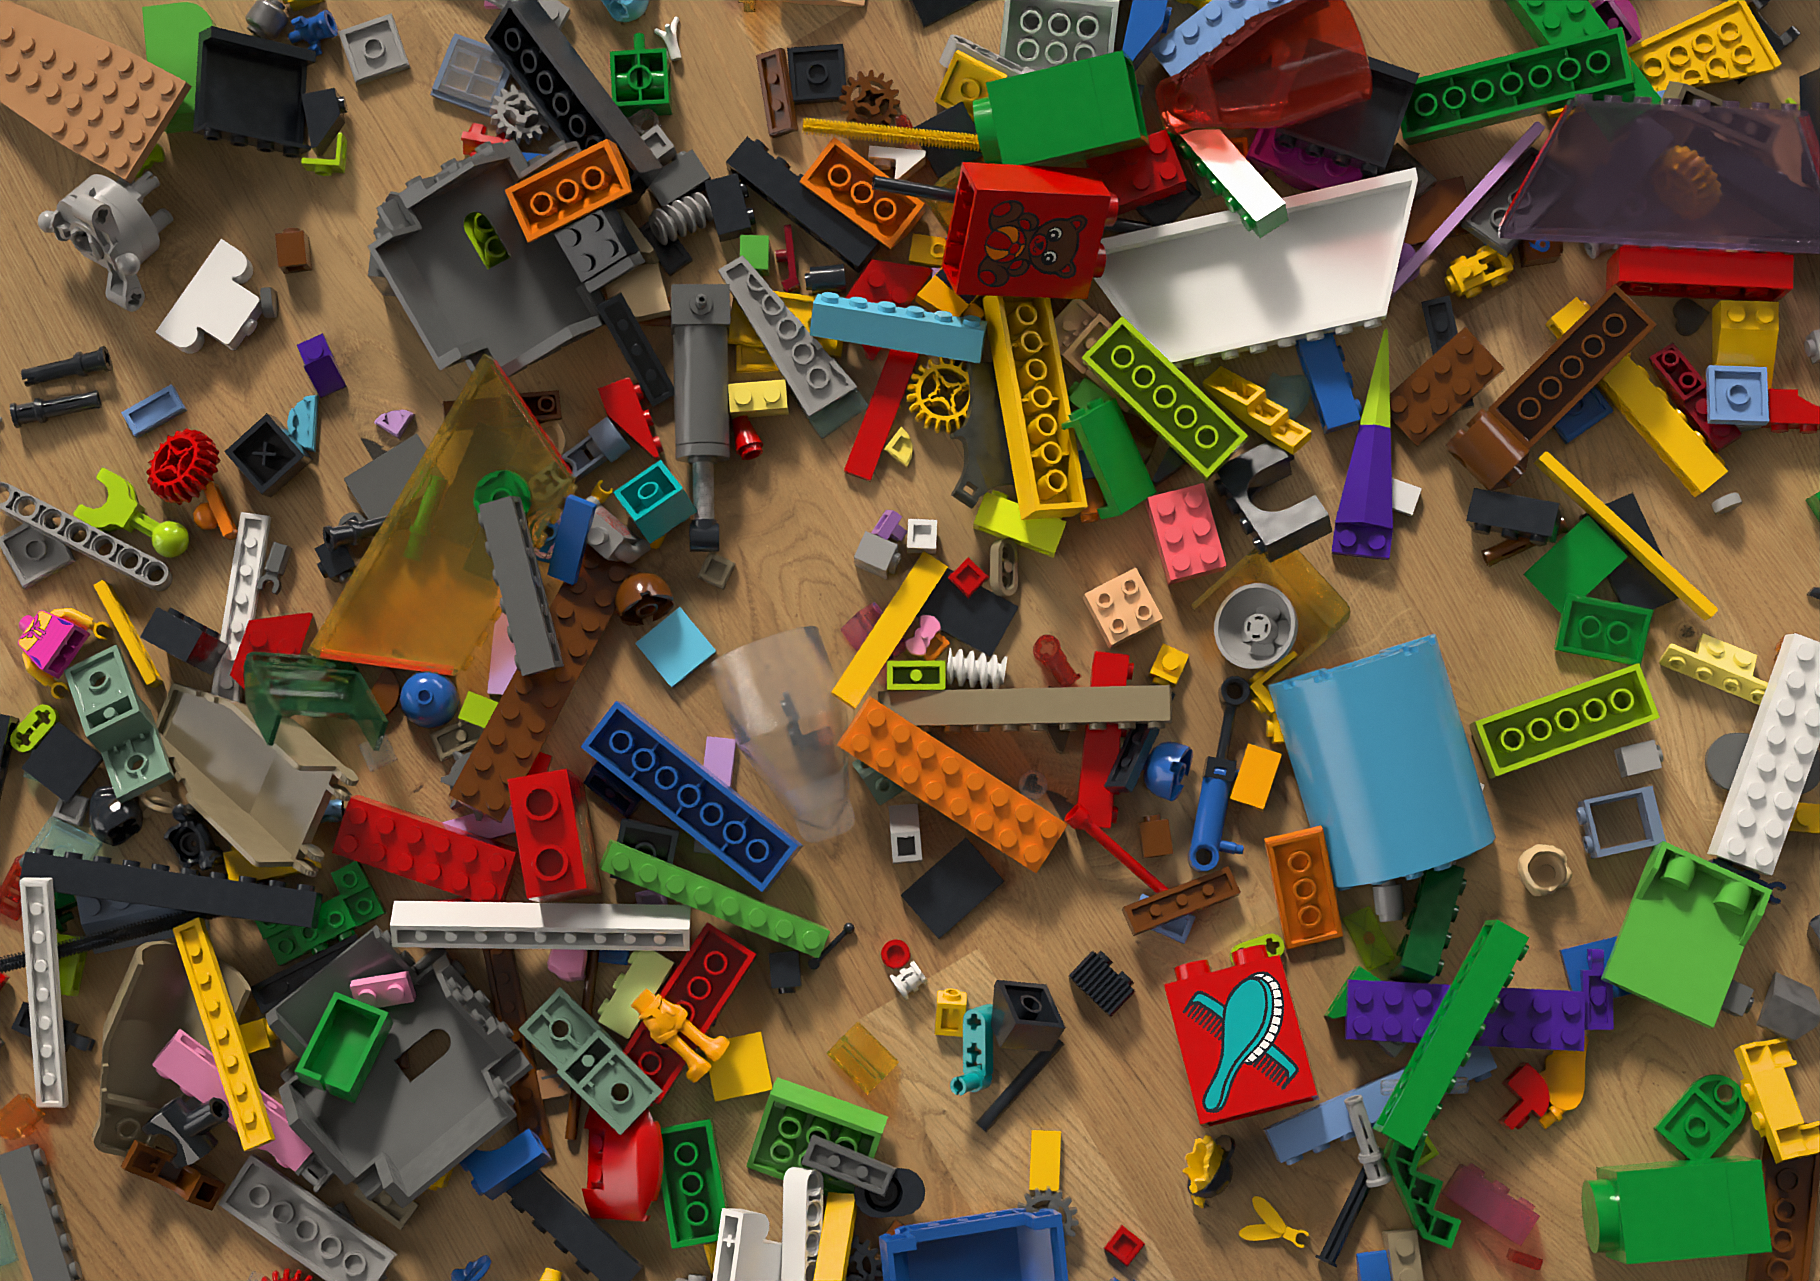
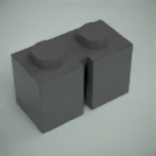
M693 149L687 153L682 151L676 154L671 159L672 162L662 168L648 187L660 208L664 205H671L673 201H680L687 193L690 196L694 192L700 193L706 189L704 181L711 180V177Z

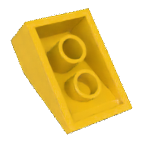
M1721 300L1712 308V365L1767 367L1768 389L1771 388L1779 332V302Z

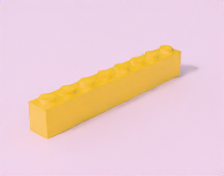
M1575 297L1553 315L1545 325L1559 339L1591 307L1584 300L1580 301L1578 297ZM1628 353L1597 385L1695 498L1728 472L1724 467L1725 462L1717 453L1710 451L1705 445V438L1698 431H1693L1687 424L1686 416L1679 409H1674L1670 405L1667 394L1661 388H1656L1651 383L1648 372L1642 366H1637L1631 360V354Z

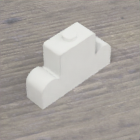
M220 239L158 327L156 333L187 354L198 352L204 344L203 335L205 333L229 349L236 350L245 336L253 333L258 323L257 319L262 313L261 300L239 285L251 278L253 274L252 263L241 251Z
M722 1208L712 1281H781L782 1243L765 1239L769 1231V1221L765 1214L744 1209Z

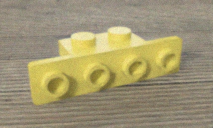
M1704 633L1698 639L1695 653L1675 644H1670L1659 661V664L1758 705L1761 704L1768 685L1767 682L1753 677L1757 655Z

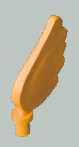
M1585 1035L1584 1051L1554 1050L1552 1055H1548L1545 1058V1070L1539 1074L1548 1086L1549 1104L1551 1107L1538 1120L1545 1130L1554 1122H1560L1563 1119L1562 1115L1566 1111L1576 1108L1583 1098L1585 1089V1061L1589 1042L1588 1037Z

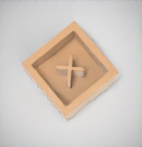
M1137 568L1102 584L1083 596V600L1109 649L1156 626L1163 620Z

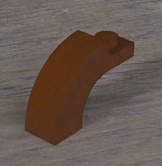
M134 1140L121 1164L125 1171L154 1181L174 1191L187 1202L211 1211L213 1210L226 1186L222 1180L194 1163L175 1169L170 1163L171 1158L175 1155L174 1153L158 1146L153 1147Z

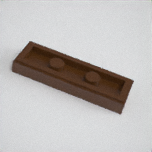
M780 47L756 55L769 136L776 138L798 131L785 49Z

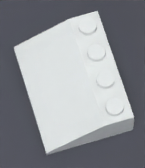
M1005 0L999 56L1023 68L1027 66L1037 71L1113 53L1119 0Z

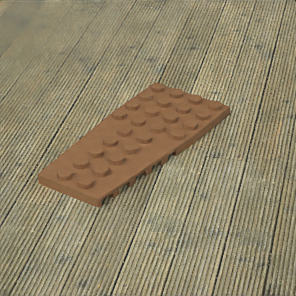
M0 0V102L67 149L131 184L192 86L122 47L8 0Z

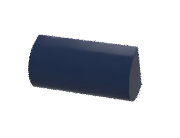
M599 761L591 768L583 782L627 819L634 814L645 799Z

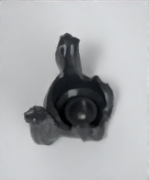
M180 803L174 805L172 814L174 819L180 823L168 828L164 834V839L173 848L179 859L180 866L182 868H190L199 864L202 871L211 869L213 866L224 864V851L215 845L212 836L203 823V816L191 804L183 805ZM193 841H196L195 846L192 845Z

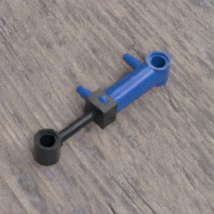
M1239 676L1227 678L1218 690V697L1223 705H1225L1216 757L1208 756L1205 759L1202 775L1203 781L1188 853L1190 867L1198 872H1207L1213 869L1219 861V851L1230 854H1243L1244 850L1243 845L1221 840L1231 785L1234 780L1236 781L1240 770L1236 769L1237 761L1227 760L1236 709L1240 708V705L1244 703L1250 694V687L1247 681ZM1227 686H1238L1241 690L1240 698H1230L1226 692ZM1205 849L1210 853L1211 860L1208 865H1201L1197 862L1196 853L1198 850Z

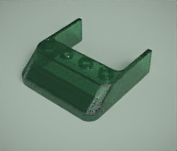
M250 652L247 654L243 665L246 705L267 745H274L283 715L288 717L301 715L312 718L334 717L341 720L353 719L359 724L373 751L380 750L389 721L353 662L318 658L322 656Z

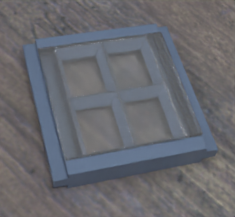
M455 33L430 95L491 118L492 115L489 112L491 105H493V98L495 95H500L502 88L507 89L512 74L491 46Z

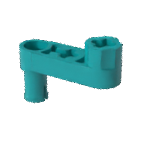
M985 1004L970 1009L964 1014V1075L956 1076L950 1082V1088L955 1095L959 1094L961 1096L967 1092H978L988 1088L992 1083V1004ZM976 1045L978 1049H981V1054L979 1053V1051L975 1050Z

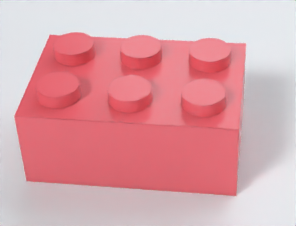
M1204 483L1147 498L1145 505L1168 585L1224 571L1227 565Z

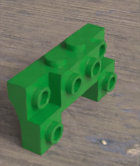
M354 861L330 873L340 895L321 904L317 929L255 921L263 940L267 941L278 966H284L310 952L315 955L329 947L328 943L336 939L340 942L354 935V930L387 914L361 862Z

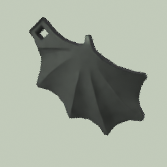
M993 362L966 363L970 387L967 415L962 428L950 435L951 439L960 440L964 448V467L951 496L971 509L974 508L979 498L987 491L997 486L1015 485ZM965 485L974 490L972 495L963 490Z

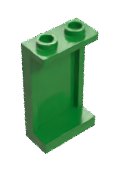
M1102 397L1088 402L1086 410L1081 408L1068 414L1069 420L1062 423L1061 427L1063 430L1074 428L1107 502L1097 509L1101 520L1122 515L1157 491L1116 398L1104 401Z

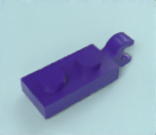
M1587 949L1589 970H1580L1581 991L1585 992V1030H1614L1613 985L1601 980L1604 972V950Z

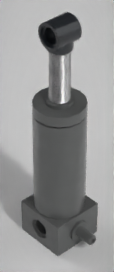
M672 284L670 310L674 355L675 459L693 465V505L697 509V512L693 515L694 520H691L689 525L690 552H719V523L714 519L713 466L717 462L730 459L728 392L730 284Z

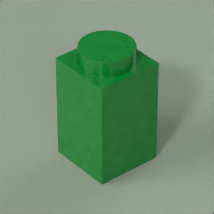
M1123 50L986 82L989 97L973 101L974 122L985 163L1056 167L1149 145L1133 61Z
M1734 1155L1707 1159L1596 1167L1597 1180H1585L1583 1182L1581 1194L1582 1216L1587 1241L1593 1253H1606V1257L1624 1264L1772 1252L1761 1159Z

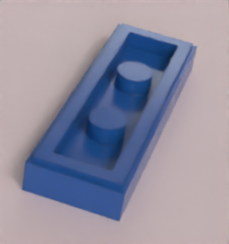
M572 494L567 496L547 575L571 585L577 583L588 542L587 534L591 530L597 504Z

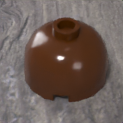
M634 572L628 575L627 579L618 587L615 605L623 624L639 626L644 625L642 619L653 615V621H656L668 614L674 607V598L666 581L660 576L652 573Z

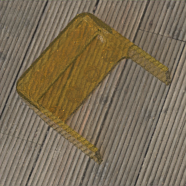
M1254 548L1190 606L1195 611L1233 577H1240L1247 585L1252 583L1271 585L1287 596L1297 614L1298 633L1296 639L1302 644L1303 653L1268 685L1282 681L1350 618V607L1347 602L1299 550L1270 563L1264 553L1259 555Z

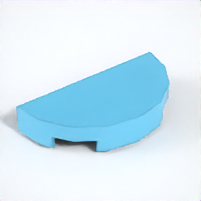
M318 395L304 397L302 401L298 402L290 410L287 420L288 431L305 450L316 452Z

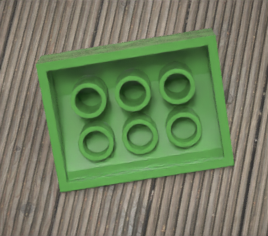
M777 1077L770 1092L746 1167L784 1180L786 1171L791 1167L813 1169L801 1164L812 1135L874 1159L888 1116ZM821 1172L823 1176V1195L828 1196V1192L854 1194L855 1185Z

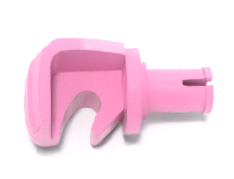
M551 949L547 962L548 970L566 982L583 981L586 977L584 970L587 961V950Z

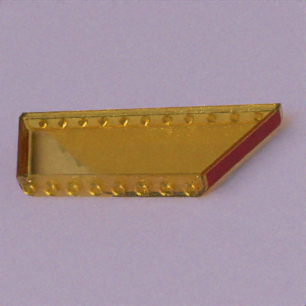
M483 354L308 648V653L323 659L456 676L461 670L466 672L475 659L471 654L476 646L481 648L488 638L489 633L486 629L490 622L496 623L503 613L500 607V598H502L500 587L495 584L492 574L495 569L493 560L488 556L485 542L488 540L485 530L479 524L478 514L474 507L473 497L477 483L485 475L496 470L515 472L528 483L532 492V506L526 516L533 547L538 550L542 548L549 536L545 531L550 523L555 525L561 517L563 510L560 509L563 501L570 494L574 495L578 488V485L574 484L576 481L575 475L494 358L487 354Z

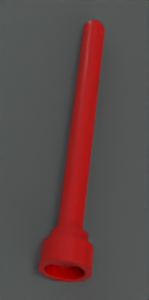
M1078 803L1067 813L1064 819L1067 824L1073 829H1083L1156 894L1168 890L1162 882L1091 821V816L1088 815L1089 811L1083 805Z

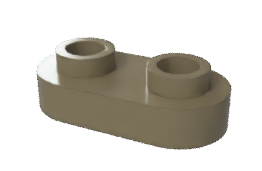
M1009 538L995 540L990 549V586L997 596L1013 595L1018 587V548L1016 543Z

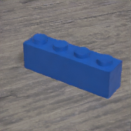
M1335 332L1326 333L1323 339L1316 341H1307V338L1295 340V348L1324 435L1357 425L1361 420L1360 416L1363 414L1360 401L1353 397L1351 391L1354 388L1353 379L1350 372L1345 373L1342 364L1345 361V356L1341 345H1336L1333 336L1336 335Z

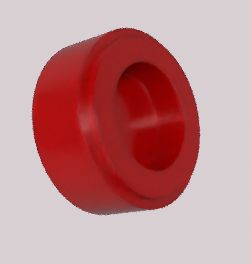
M890 940L883 946L881 958L886 966L892 969H899L908 963L910 949L901 940Z

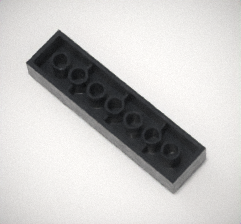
M508 0L485 35V40L560 140H564L565 143L576 141L582 151L605 139L617 145L628 169L632 193L613 201L616 209L637 204L663 166L538 0Z

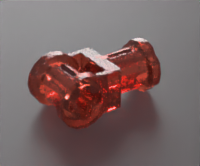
M1050 634L1043 635L1036 640L1033 646L1034 657L1042 662L1046 669L1053 674L1060 684L1059 688L1069 687L1082 677L1080 673L1077 674L1067 661L1066 655L1060 648L1059 640L1055 636ZM1042 642L1045 645L1050 643L1053 645L1052 655H1049L1047 652L1044 654L1040 652V649L1043 647Z

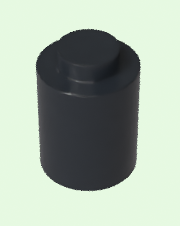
M844 264L810 267V273H805L806 291L812 290L813 296L824 292H847Z

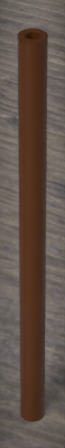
M588 950L581 1007L591 1017L600 950ZM572 1087L565 1139L576 1140L582 1097Z

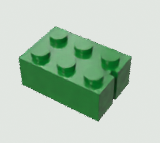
M334 992L295 1070L300 1082L324 1092L327 1088L330 1094L355 1103L393 1026L389 1012Z

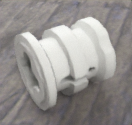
M914 961L910 963L908 969H901V974L897 977L890 975L891 981L906 1000L909 999L908 993L911 991L915 993L919 990L918 986L929 983Z

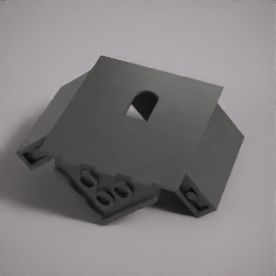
M514 139L504 144L503 142L491 144L490 141H487L475 148L476 154L461 161L453 158L440 166L442 171L436 175L424 179L419 175L405 183L407 186L405 190L398 193L394 199L376 208L387 228L375 235L376 241L368 245V248L439 370L465 361L479 386L502 375L494 360L498 362L508 378L526 369L528 364L532 365L539 360H543L561 350V347L576 342L595 332L594 329L604 326L606 323L596 305L606 300L600 289L645 262L638 251L592 279L581 282L553 232L531 243L527 242L505 189L581 152L582 150L576 141L565 143L564 140H561L549 147L551 153L543 157L540 154L529 161H526ZM474 212L484 215L489 220L510 256L509 259L488 270L464 229L465 217Z
M377 925L281 1001L265 1016L268 1026L298 1057L280 1072V1076L285 1081V1084L279 1088V1093L289 1127L346 1186L350 1182L357 1184L369 1201L385 1190L403 1209L517 1116L512 1106L515 1100L508 1092L510 1090L509 1087L534 1067L511 1038L514 1033L504 1021L500 1023L488 1007L490 1001L480 989L476 991L464 975L467 973V970L457 958L453 960L445 948H433L416 962L407 950L401 952L397 947H392L391 932L389 930L383 932ZM409 971L416 993L415 1001L378 1008L389 1012L393 1026L355 1103L330 1094L327 1088L324 1092L300 1082L295 1070L334 992L353 998L350 989L352 980ZM440 1029L446 1031L451 1038L449 1050L410 1082L396 1063V1060L430 1032Z

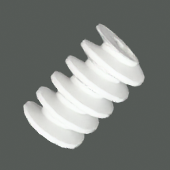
M950 648L946 670L947 684L951 685L955 677H957L958 684L961 687L966 679H969L970 688H974L977 682L980 681L982 689H986L989 683H992L993 689H999L1000 685H1003L1007 657L1005 656L1001 664H998L997 655H993L990 661L987 662L985 653H981L978 660H975L974 651H970L965 659L962 650L959 649L955 657H953Z

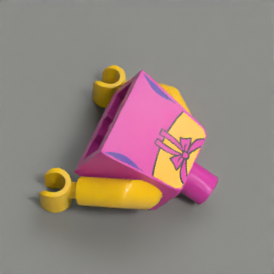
M73 608L54 609L50 613L41 610L38 611L34 618L31 615H26L19 622V629L24 633L19 638L18 645L23 649L22 657L26 671L45 687L47 685L51 687V694L56 699H64L57 692L59 685L64 686L68 691H70L67 682H57L53 678L59 679L62 676L64 670L69 666L90 636L87 630H92L99 640H107V638L98 635L100 627L105 626L112 630L106 622L95 623L92 621V617Z

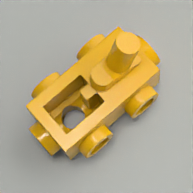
M1486 245L1476 251L1477 255L1467 259L1464 255L1450 262L1451 266L1446 271L1447 277L1444 278L1447 289L1450 293L1456 292L1458 297L1465 295L1467 299H1470L1482 293L1481 287L1491 283L1494 288L1509 280L1507 276L1514 270V260L1511 253L1504 257ZM1487 264H1492L1495 267V271H1486L1488 269Z

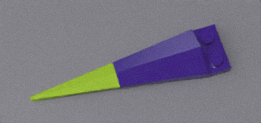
M1387 328L1383 331L1335 520L1332 544L1333 555L1381 560L1390 559L1393 511L1389 341Z

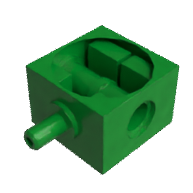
M635 33L633 35L634 50L610 51L612 100L626 118L673 115L670 60L667 48L645 49V35L643 33Z

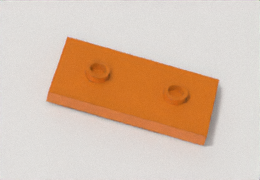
M1322 826L1265 838L1264 843L1285 948L1288 950L1343 937Z

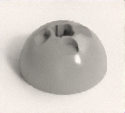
M1262 583L1244 585L1230 593L1220 605L1214 622L1216 644L1223 656L1231 663L1247 669H1262L1278 663L1290 652L1298 633L1297 614L1290 600L1277 588Z

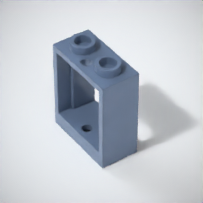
M1653 786L1578 802L1579 808H1576V817L1579 825L1584 827L1586 836L1583 837V846L1587 854L1590 853L1591 859L1655 846L1662 841L1666 842ZM1636 797L1646 840L1600 849L1591 807Z

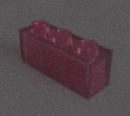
M1470 1163L1468 1167L1459 1164L1441 1194L1513 1243L1521 1246L1540 1215L1533 1211L1536 1206L1522 1197H1519L1517 1201L1508 1195L1510 1191L1508 1187L1497 1180L1492 1184L1483 1178L1485 1172L1474 1164Z

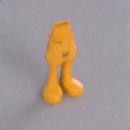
M647 988L631 1004V1007L639 1013L638 1018L643 1020L650 1031L651 1038L659 1044L665 1042L683 1058L688 1066L686 1077L692 1083L697 1082L711 1068V1064L694 1052L677 1033L680 1031L688 1037L713 1062H716L729 1046L730 1042L725 1036H718L715 1039L706 1036L686 1018L688 1013L679 1004L674 1005L663 999L659 994L655 996Z

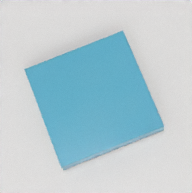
M681 607L676 609L635 643L671 688L675 687L717 652Z

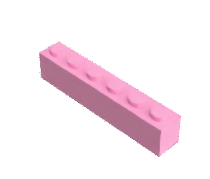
M179 1029L157 1055L152 1065L160 1076L173 1080L180 1086L182 1092L189 1097H195L202 1103L207 1102L213 1097L222 1099L228 1106V1125L238 1132L213 1053ZM259 1088L276 1140L258 1147V1149L268 1151L275 1156V1160L281 1166L291 1168L296 1172L313 1151L289 1127L284 1107Z

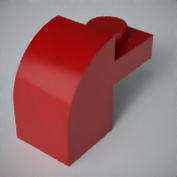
M1521 1062L1502 1082L1518 1099L1498 1120L1508 1130H1513L1514 1128L1519 1130L1530 1119L1528 1116L1530 1112L1535 1117L1542 1118L1550 1100L1549 1089L1542 1076L1529 1063Z

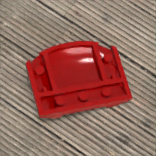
M590 1106L584 1124V1129H589L587 1188H582L589 1216L600 1219L649 1221L651 1215L645 1214L651 1201H657L663 1174V1141L659 1121L653 1122L647 1107L620 1135Z

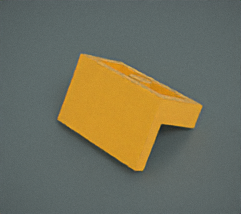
M1248 743L1230 799L1250 805L1252 809L1264 812L1282 754Z

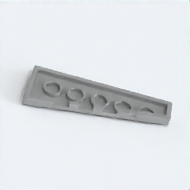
M743 255L718 270L724 283L730 284L731 294L808 418L857 389L851 378L822 348V345L813 336H810V333L801 321L793 315L785 303L772 291L766 281Z

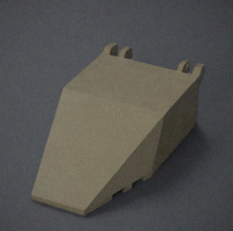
M172 683L156 721V726L168 760L172 761L177 770L174 775L178 782H183L188 791L185 795L188 802L252 865L256 867L292 866L306 876H316L318 873L317 866L313 862L304 859L305 855L313 861L320 862L324 859L325 853L319 847L312 845L311 842L332 795L346 802L351 799L352 795L348 789L337 783L341 780L346 785L356 786L359 778L355 775V772L345 767L293 719L186 685Z

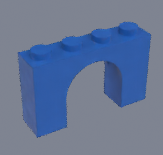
M527 1129L499 1149L492 1151L475 1149L459 1164L466 1172L470 1171L474 1179L471 1181V1184L478 1195L482 1196L484 1194L493 1201L547 1164L552 1158L538 1135Z

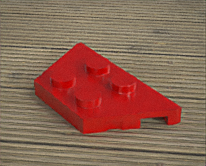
M871 259L845 298L862 297L867 302L872 303L887 301L894 303L896 307L907 308L932 270L926 267ZM861 344L869 361H873L882 348Z
M307 612L249 620L229 676L259 704L266 674H269L271 678L265 710L279 715L313 613Z

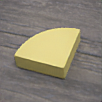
M900 427L884 451L905 467H908L911 462L913 447L908 433Z

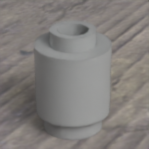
M1394 878L1386 883L1373 886L1375 913L1379 915V921L1402 920V912H1405L1402 884H1396Z

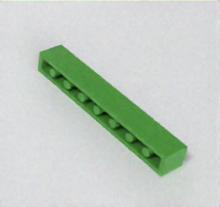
M611 839L599 864V868L602 871L816 958L820 957L830 933L822 925Z

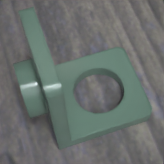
M859 759L852 763L879 805L884 804L903 791L901 786L873 768H862L865 763Z

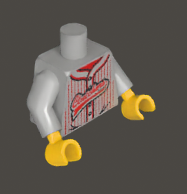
M600 480L591 491V496L586 499L597 504L591 530L587 534V543L607 560L626 563L636 561L650 551L651 548H659L664 541L666 533L649 544L646 538H639L600 505L613 492V488L608 492L604 491L600 487L604 481Z

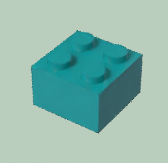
M661 460L613 492L649 544L661 538L665 533L697 512L683 487Z

